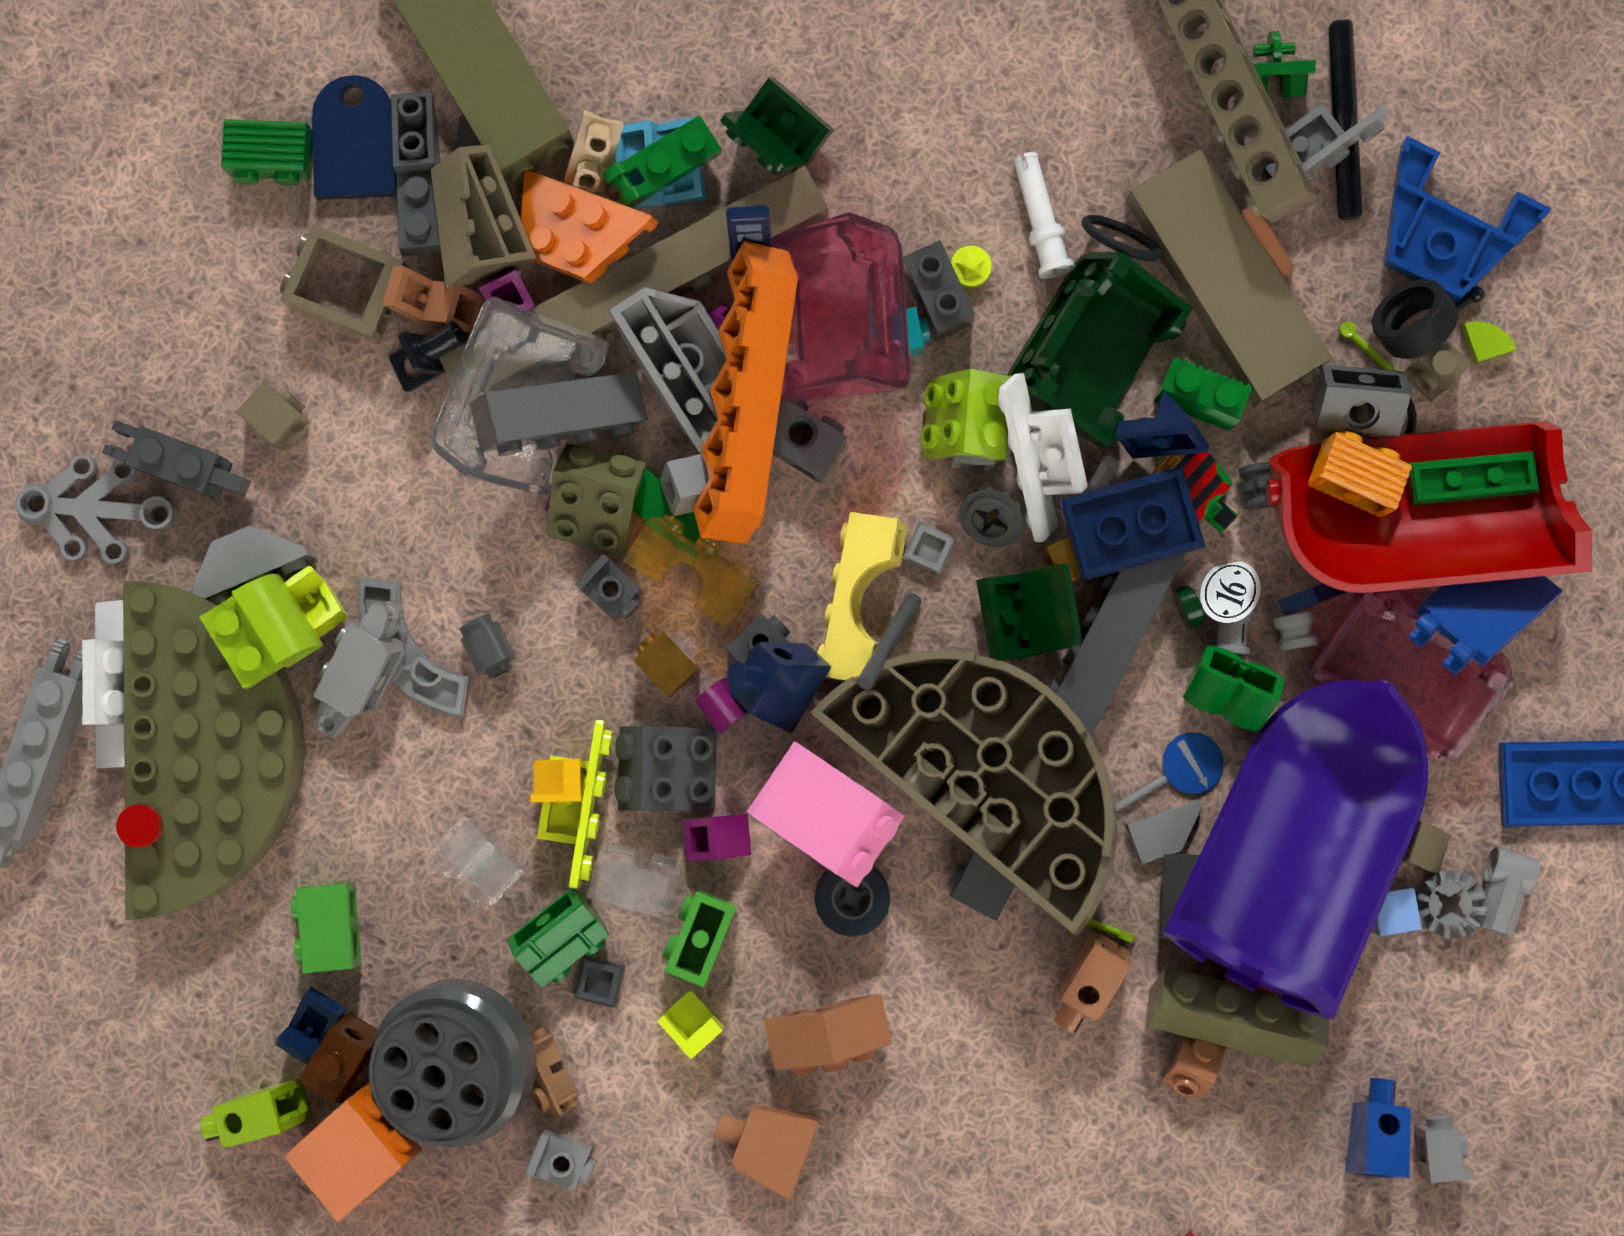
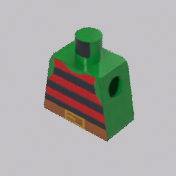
M1209 452L1167 456L1151 474L1182 466L1198 522L1204 518L1217 531L1222 533L1238 516L1220 500L1232 486L1231 479Z

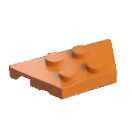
M526 170L523 175L521 222L536 256V259L532 262L586 283L592 284L606 272L607 267L612 262L618 261L629 252L630 248L627 244L643 230L646 229L650 233L658 224V221L652 215L538 173Z

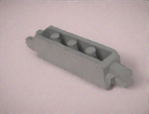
M59 638L53 644L45 667L37 668L0 770V868L9 867L16 849L23 850L27 841H35L38 837L83 714L82 649H80L76 656L70 674L62 673L70 650L69 641Z

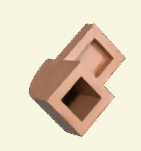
M393 265L382 305L400 313V318L435 329L443 327L449 321H455L461 327L464 335L474 336L484 297L464 286L446 288L443 281H433L405 266Z

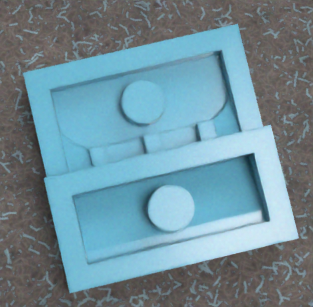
M695 117L659 124L646 120L624 125L615 153L616 163L624 161ZM704 165L633 208L708 200ZM637 172L628 177L633 186L643 183Z

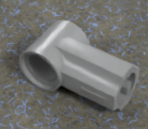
M1495 846L1488 857L1492 859L1489 870L1485 869L1483 874L1484 881L1487 882L1484 889L1487 898V913L1480 927L1513 937L1525 895L1530 894L1537 882L1540 862L1538 859Z

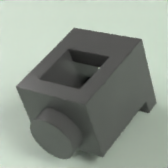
M604 554L575 583L581 591L614 621L620 616L626 620L642 603L638 596L643 590ZM609 582H615L619 587L618 593L613 597H607L604 594V587Z

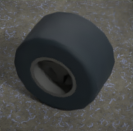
M872 867L858 887H855L831 870L826 869L817 882L814 896L817 914L825 926L837 934L850 937L868 934L880 926L888 914L891 899L888 883L875 867Z

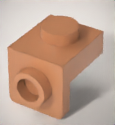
M1181 1036L1173 1064L1165 1071L1162 1081L1173 1086V1089L1183 1096L1201 1098L1215 1085L1226 1047Z

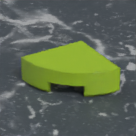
M1474 321L1464 323L1461 326L1474 365L1517 350L1511 337L1496 325Z

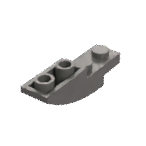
M432 91L391 94L393 168L397 175L399 250L402 256L441 253L431 169L440 162L439 137Z

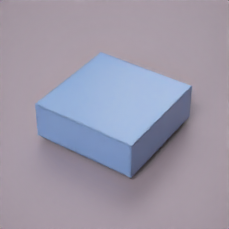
M1408 887L1389 890L1375 922L1378 936L1422 930L1415 888Z

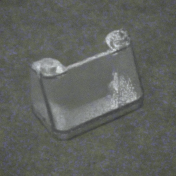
M496 297L489 298L479 311L432 432L433 449L467 478L548 496L552 484L553 470L557 463L555 453L551 449L537 450L535 444L523 446L522 452L508 456H498L497 450L481 453L469 403L485 392L571 381L576 373L585 376L594 375L604 364L610 344L599 336L515 303Z

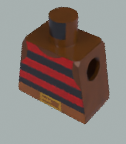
M348 1013L327 1032L298 1080L333 1103L342 1104L370 1060L378 1029L355 1014ZM350 1032L355 1034L361 1039V1041L350 1037L347 1033Z

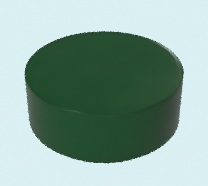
M1186 585L1174 590V602L1185 626L1191 629L1203 624L1205 621L1204 611L1193 588Z

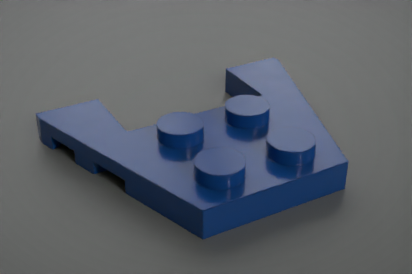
M1407 136L1403 140L1399 151L1383 265L1415 281L1420 279L1435 280L1444 287L1450 298L1457 302L1549 214L1551 208L1517 192L1512 196L1496 228L1422 190L1441 152Z

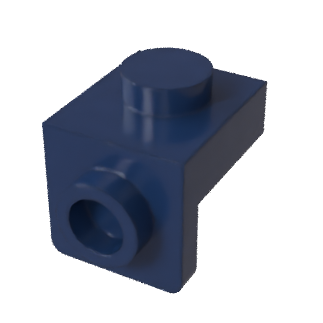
M311 987L303 995L289 1026L278 1036L275 1045L286 1051L291 1057L308 1064L327 1032L343 1018L347 1008Z

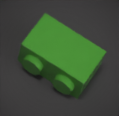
M355 882L296 888V896L292 897L291 914L293 921L298 922L300 939L295 940L294 955L296 963L302 964V974L354 969L362 966Z

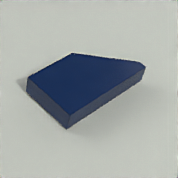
M1322 583L1278 600L1283 614L1289 615L1347 591L1338 590Z

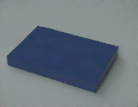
M1182 466L1060 499L1059 501L1082 582L1206 547Z

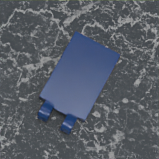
M1545 576L1441 586L1420 604L1416 612L1420 616L1415 623L1417 628L1409 634L1408 638L1422 648L1440 632L1455 645L1449 650L1451 655L1441 664L1454 675L1458 674L1472 659L1484 667L1555 603L1563 590Z

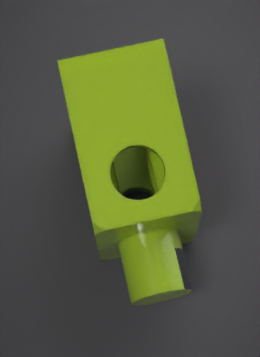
M299 1078L233 1097L213 1106V1114L203 1116L200 1121V1129L206 1141L220 1139L221 1145L224 1148L280 1134L311 1119L312 1114L303 1083L298 1080Z

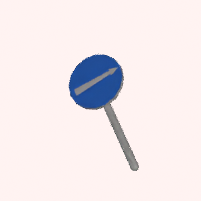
M1187 732L1176 736L1167 744L1162 755L1164 775L1115 804L1116 813L1168 782L1173 788L1186 794H1200L1210 790L1218 783L1223 773L1224 758L1220 747L1212 738L1202 733Z

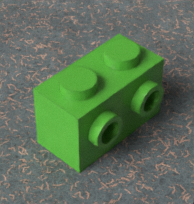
M701 889L696 891L694 897L687 895L678 919L684 921L678 937L671 934L662 955L663 959L668 960L664 972L705 987L738 904Z

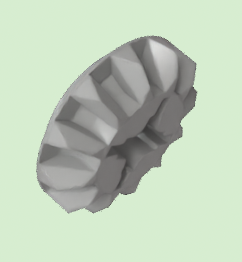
M1460 871L1438 872L1424 881L1417 896L1419 916L1428 930L1444 938L1468 936L1481 926L1486 917L1487 898L1483 888L1473 877ZM1463 890L1464 893L1461 895L1462 899L1458 905L1463 909L1462 912L1466 917L1464 918L1461 914L1458 915L1455 912H1450L1440 918L1439 915L1442 913L1445 904L1440 900L1441 897L1437 894L1438 891L1442 895L1445 894L1452 897Z

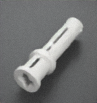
M1024 153L1026 161H1022V157L1019 155L1012 162L1017 172L1033 229L1030 232L1029 242L1037 251L1041 266L1038 270L1039 277L1041 279H1051L1071 272L1075 266L1073 260L1068 259L1063 238L1066 235L1064 227L1056 223L1038 160V153Z

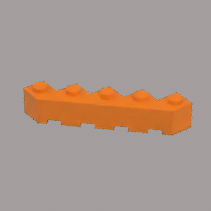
M743 241L727 271L735 301L718 330L727 360L710 388L718 420L701 448L709 480L696 500L693 510L701 538L746 545L755 529L761 526L764 516L798 275L793 266L789 251Z

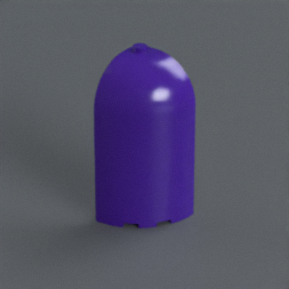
M1344 680L1322 684L1294 697L1269 718L1250 747L1163 932L1170 940L1199 962H1205L1208 957L1225 967L1227 971L1224 977L1253 992L1260 985L1283 995L1281 999V1004L1331 1020L1336 1015L1416 830L1426 798L1428 755L1424 734L1415 713L1393 684L1384 680H1375L1374 682Z

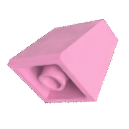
M795 741L747 810V813L855 887H858L862 879L871 871L875 860L887 842L894 837L898 826L905 817L889 804Z

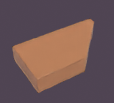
M1249 206L1242 210L1243 217L1280 275L1283 276L1295 269V266L1266 219L1261 215L1255 216Z

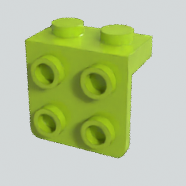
M970 368L931 378L924 393V404L926 406L925 426L920 436L923 458L936 460L965 455L995 461L1007 460L1009 431L1005 413L999 407V389L1012 376Z

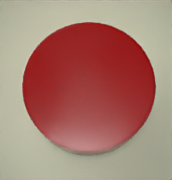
M136 804L125 808L120 813L116 822V831L120 840L126 845L136 848L154 844L162 835L164 827L163 818L159 811L145 804Z

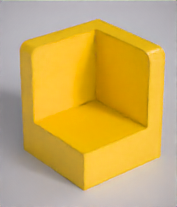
M585 759L534 761V794H530V802H582L585 788Z

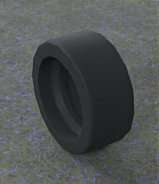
M1420 279L1408 282L1388 294L1375 309L1371 323L1373 332L1387 352L1395 358L1410 359L1427 354L1446 341L1455 329L1459 316L1455 304L1442 285L1435 280ZM1430 309L1417 323L1400 329L1402 324L1411 316Z

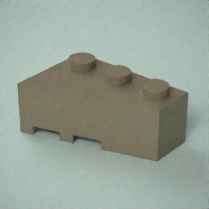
M490 144L458 147L431 169L446 288L483 283L514 267L519 271L536 259Z

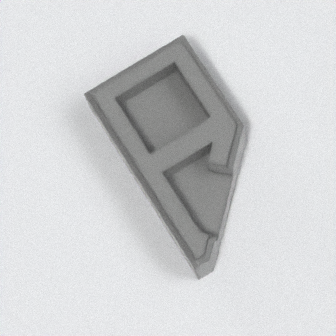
M1196 800L1126 824L1141 865L1163 858L1164 854H1174L1182 851L1203 807L1202 801Z

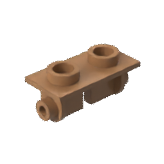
M541 1027L531 1032L537 1060L536 1078L531 1098L540 1113L545 1112L547 1118H552L563 1114L559 1105L562 1106L563 1111L577 1106L579 1102L576 1096L579 1095V1092L567 1067L552 1073L549 1066L563 1060L551 1032L547 1034L544 1027Z

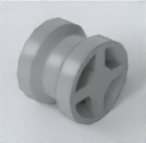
M1314 611L1272 619L1273 627L1279 631L1280 640L1277 643L1278 652L1320 645L1319 636L1314 633L1312 626L1316 620Z

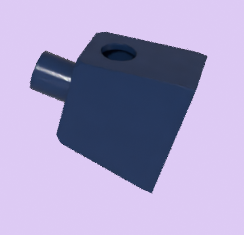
M760 642L755 645L745 663L734 662L729 667L727 680L731 685V694L749 713L793 733L830 671L831 666L808 644Z

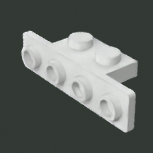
M1023 373L1014 374L1000 387L999 407L1005 413L1009 431L1008 445L1010 450L1014 452L1018 469L1017 484L1019 489L1023 491L1027 508L1026 522L1028 527L1032 529L1034 541L1044 542L1058 527L1052 495L1081 494L1088 485L1071 409L1032 411L1025 376Z
M123 600L97 602L95 604V639L82 640L83 725H95L97 768L124 767Z

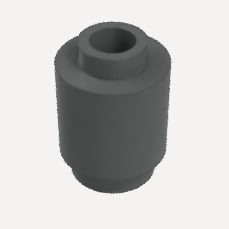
M489 614L475 618L459 629L463 636L460 641L478 676L487 674L489 679H493L512 669L509 662L514 660L516 656L498 621L493 622Z

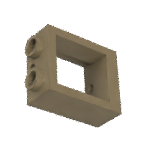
M313 224L309 234H304L299 241L296 251L298 259L293 271H288L280 286L282 296L280 300L292 310L380 344L394 312L382 305L393 265L409 267L403 260ZM324 244L383 268L360 321L301 297Z

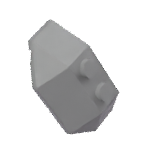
M644 287L608 311L626 347L667 412L696 451L701 453L703 444L718 420L710 388L727 360L718 329L700 301Z

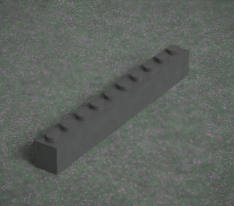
M1185 554L1106 575L1100 586V589L1106 591L1099 606L1093 603L1090 605L1081 622V625L1087 628L1082 637L1081 644L1067 649L1062 662L1068 666L1061 680L1053 677L1048 687L1067 703L1081 720L1091 737ZM966 845V848L972 852L965 866L957 863L946 884L953 888L949 896L997 921L1015 885Z

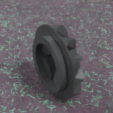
M992 485L985 490L975 488L970 495L964 497L959 508V520L964 531L975 541L992 547H1001L1013 543L1023 530L1026 516L1020 510L1021 502H1014L1009 498L1008 490L1000 493L994 491ZM992 509H998V517L994 521L991 520L989 525L986 524L988 513Z

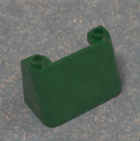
M1088 252L1074 263L1075 268L1066 275L1007 375L1024 374L1033 409L1037 411L1071 409L1076 434L1098 447L1109 449L1118 440L1115 436L1118 421H1124L1123 414L1115 408L1154 342L1176 339L1184 331L1186 319L1193 308L1125 253Z

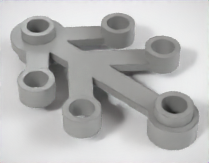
M84 454L75 456L71 460L69 467L46 486L35 483L24 487L19 492L15 504L16 511L22 520L33 525L42 524L60 545L62 556L74 562L81 561L87 556L89 551L88 544L84 539L73 536L58 515L74 516L99 546L102 558L113 565H120L126 562L129 557V548L124 542L115 539L98 518L142 521L145 526L156 531L168 530L175 524L177 519L175 505L171 501L159 496L150 497L143 504L101 501L120 484L131 483L138 476V470L131 468L130 474L127 477L120 478L118 469L125 462L118 459L112 463L107 473L75 499L60 498L78 480H90L96 475L98 470L96 461ZM83 460H87L90 464L89 471L80 475L77 470L78 464ZM41 497L44 500V507L41 511L35 512L32 508V503L36 498ZM164 507L167 510V517L164 521L157 522L154 518L155 511L158 508ZM77 541L80 544V552L75 556H71L68 552V547L72 542ZM119 545L122 553L119 558L112 560L109 556V550L112 546Z

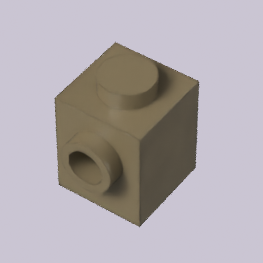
M263 382L236 411L248 424L281 451L286 446L289 448L294 447L302 440L307 432L304 427L310 421L301 413L306 406L288 390L280 395L266 382Z

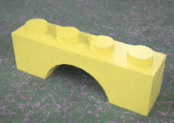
M850 512L848 522H845L842 526L840 533V545L843 547L841 562L836 563L832 575V585L836 588L833 603L828 604L824 616V625L828 628L825 644H821L818 649V654L831 666L830 671L825 677L828 680L844 682L852 676L859 677L878 645L867 633L863 625L861 602L865 590L874 578L887 570L901 567L908 526L899 519Z

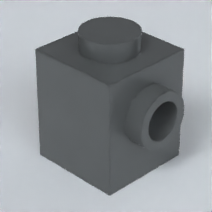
M761 613L725 649L737 662L745 663L755 645L760 642L790 643L786 637L791 632L775 615L768 620Z

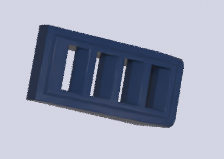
M767 205L728 207L726 209L732 260H734L743 241L772 247L770 212Z

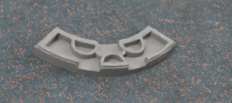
M359 577L357 594L360 622L364 614L368 612L367 609L373 603L382 604L385 601L398 602L401 606L402 584ZM402 616L403 619L400 620L401 624L394 637L402 641L405 654L391 682L395 683L415 701L430 709L464 718L471 677L450 672L429 659L414 642Z

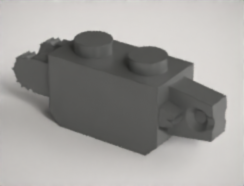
M114 421L112 430H115L119 435L135 439L129 453L115 445L105 444L102 451L103 454L123 461L125 465L140 472L213 499L215 497L220 498L223 489L244 497L246 496L251 481L230 473L233 463L224 457L140 426L138 429L128 424Z

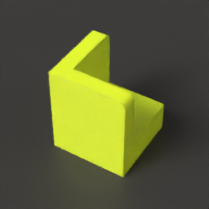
M688 991L657 1020L690 1059L696 1056L724 1029V1025L693 991Z

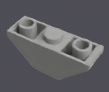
M249 525L210 543L190 592L219 605L230 598L232 591L255 579L269 574L280 575L282 573L285 578L291 577L306 568V563L317 558L314 551Z

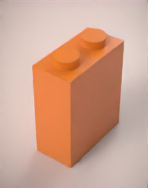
M368 1083L341 1104L283 1157L333 1218L339 1222L422 1151L423 1148L418 1142L409 1139L397 1131L385 1119L374 1100L370 1084Z

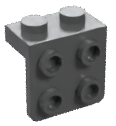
M668 726L619 727V736L615 745L616 755L619 759V772L614 787L615 797L618 801V810L711 811L714 808L716 732L712 728Z

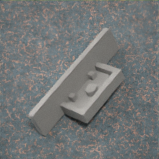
M1322 103L1287 128L1286 132L1310 181L1312 182L1316 178L1313 173L1325 164L1332 168L1350 154L1347 148L1362 139L1366 143L1382 132L1385 128L1382 123L1387 118L1388 110L1382 105L1344 132ZM1275 163L1269 164L1264 168L1269 178L1275 173Z

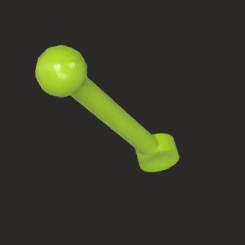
M1347 321L1340 326V336L1344 339H1351L1383 370L1404 372L1392 367L1356 333L1354 323Z
M1092 918L1087 923L1089 927L1131 943L1134 942L1136 937L1134 934Z

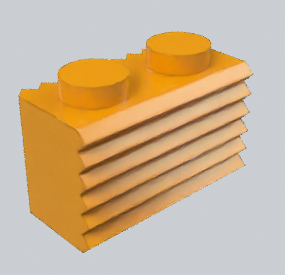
M1349 431L1335 432L1323 440L1307 485L1318 491H1323L1324 494H1330L1331 497L1345 501L1347 504H1352L1354 507H1359L1369 514H1375L1376 517H1384L1398 508L1412 465L1401 461L1400 454L1388 448L1374 449L1363 444V438L1356 433Z

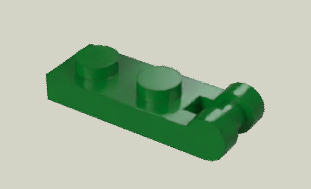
M699 115L624 161L611 165L602 175L609 186H615L620 194L618 197L619 202L622 205L633 208L721 155L722 148ZM637 172L643 183L633 186L628 177Z

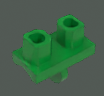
M1270 31L1267 35L1266 44L1253 45V57L1266 56L1267 62L1253 63L1266 91L1267 76L1281 75V97L1306 96L1308 73H1316V60L1281 61L1282 55L1295 54L1296 45L1295 42L1282 43L1279 31Z

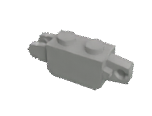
M385 601L382 604L373 603L367 609L368 612L364 614L361 622L349 623L338 634L335 641L337 649L331 661L327 662L317 676L319 685L313 695L320 700L312 726L318 731L323 732L326 736L330 738L339 737L355 715L377 709L405 654L402 641L394 637L401 624L400 620L403 619L402 616L404 615V609L401 608L398 602Z

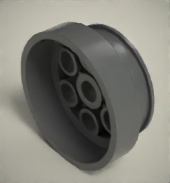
M439 980L421 987L398 1002L383 1019L377 1031L370 1056V1087L382 1115L397 1131L409 1139L431 1146H471L494 1136L524 1108L535 1083L537 1068L536 1051L526 1022L517 1009L500 993L486 985L470 980ZM429 1023L437 1028L439 1038L431 1033ZM467 1042L476 1048L477 1056L469 1052ZM398 1047L406 1053L408 1061L400 1056ZM435 1066L442 1069L446 1080L437 1074ZM473 1085L481 1089L484 1099L476 1095ZM405 1090H407L412 1095L414 1103L409 1098ZM442 1109H445L450 1114L452 1122L444 1117Z

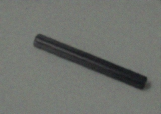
M1339 19L1332 21V24L1329 26L1333 117L1343 131L1346 132L1358 123L1354 33L1351 20ZM1359 140L1347 148L1350 154L1335 165L1338 217L1342 220L1358 219L1363 213Z

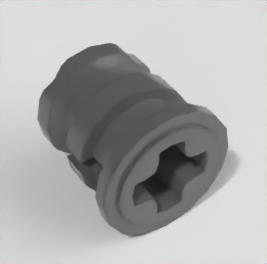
M1269 461L1239 468V475L1243 476L1245 483L1241 485L1242 493L1247 494L1248 501L1243 504V509L1255 510L1274 506L1269 505L1266 498V481L1270 480Z

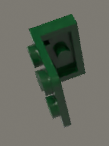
M768 77L745 110L724 113L720 119L721 123L727 127L725 131L727 136L740 146L745 147L748 145L758 154L756 159L760 165L774 174L777 172L787 173L795 171L803 166L807 167L834 131L828 123L774 77Z
M1057 563L1021 574L986 577L976 580L989 658L998 661L1022 659L1077 647L1081 644L1082 638L1070 569L1066 563Z

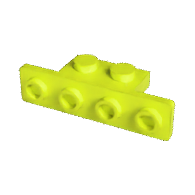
M596 719L590 757L589 761H585L583 801L542 803L537 839L575 844L569 888L574 889L581 888L583 880L589 881L592 873L593 856L587 855L589 838L596 839L598 834L600 814L594 813L596 797H603L607 778L606 772H600L603 755H610L613 742V731L607 730L608 722ZM550 755V760L571 759Z

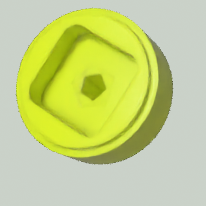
M962 247L954 254L951 260V264L963 288H978L990 276L992 268L991 259L987 252L980 247Z

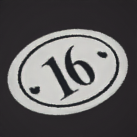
M1242 561L1216 565L1206 575L1201 586L1200 600L1204 611L1210 618L1221 623H1234L1242 620L1253 611L1258 603L1261 591L1259 577L1249 564Z

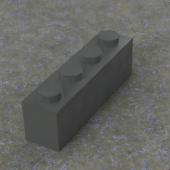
M636 372L485 392L469 403L481 453L497 450L498 456L513 455L522 452L523 446L534 444L537 450L551 449L560 446L561 440L572 438L575 445L584 444L599 439L598 434L610 433L611 439L622 438L634 434V427L648 420Z

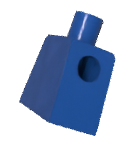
M1370 1078L1368 1102L1353 1103L1345 1166L1346 1173L1381 1178H1409L1411 1111L1408 1107L1395 1105L1396 1081ZM1379 1119L1382 1123V1130H1380L1378 1125Z

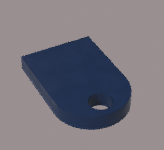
M349 75L331 81L319 92L312 109L314 197L317 200L397 197V175L393 168L390 97L377 82L367 77ZM360 88L364 91V99L358 106L349 107L343 104V96L348 89Z

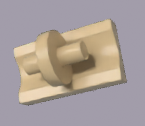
M584 110L564 182L593 193H604L607 182L602 174L613 163L624 122L605 119Z

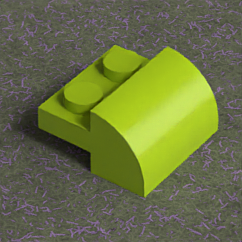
M269 574L231 592L232 597L199 617L241 686L247 690L281 668H289L324 646L279 574Z

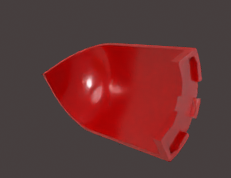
M1549 421L1400 434V437L1363 438V444L1374 449L1388 448L1396 451L1401 456L1400 460L1408 464L1534 451L1539 492L1535 495L1411 506L1407 479L1398 508L1384 517H1376L1375 514H1369L1359 507H1354L1352 504H1347L1345 501L1331 497L1330 494H1324L1323 491H1318L1307 485L1322 442L1281 451L1275 454L1269 461L1270 480L1266 481V498L1268 504L1275 507L1279 526L1290 551L1311 576L1335 589L1355 593H1371L1592 572V529L1580 516L1575 502L1565 501L1560 484L1568 482L1564 464L1562 429Z

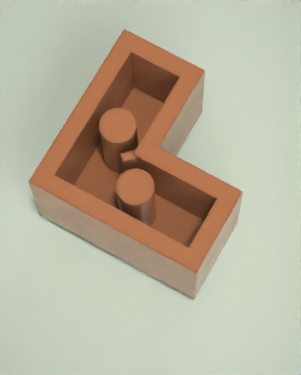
M881 994L852 997L823 1007L795 1010L764 1020L775 1071L792 1069L794 1076L819 1070L818 1066H822L823 1073L842 1070L848 1067V1059L852 1058V1062H860L877 1057L876 1049L892 1044Z

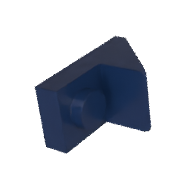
M1166 392L1162 394L1156 418L1142 417L1135 420L1118 421L1115 436L1132 459L1207 453L1210 446L1193 420Z

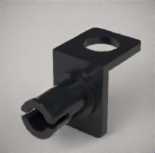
M455 321L447 322L446 325L429 335L402 332L398 335L403 349L392 354L389 360L403 390L411 392L443 374L445 370L439 358L460 345H464L466 337L461 327ZM407 358L413 370L421 372L418 377L412 378L406 373L405 362Z

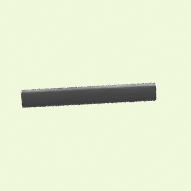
M914 593L906 595L857 678V684L861 688L869 690L873 687L885 665V660L890 658L921 604V598Z

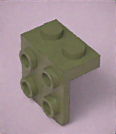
M566 443L553 470L546 527L547 535L553 539L614 554L625 553L629 542L634 502L645 476L646 462L634 460L625 455H613L593 450L584 445Z

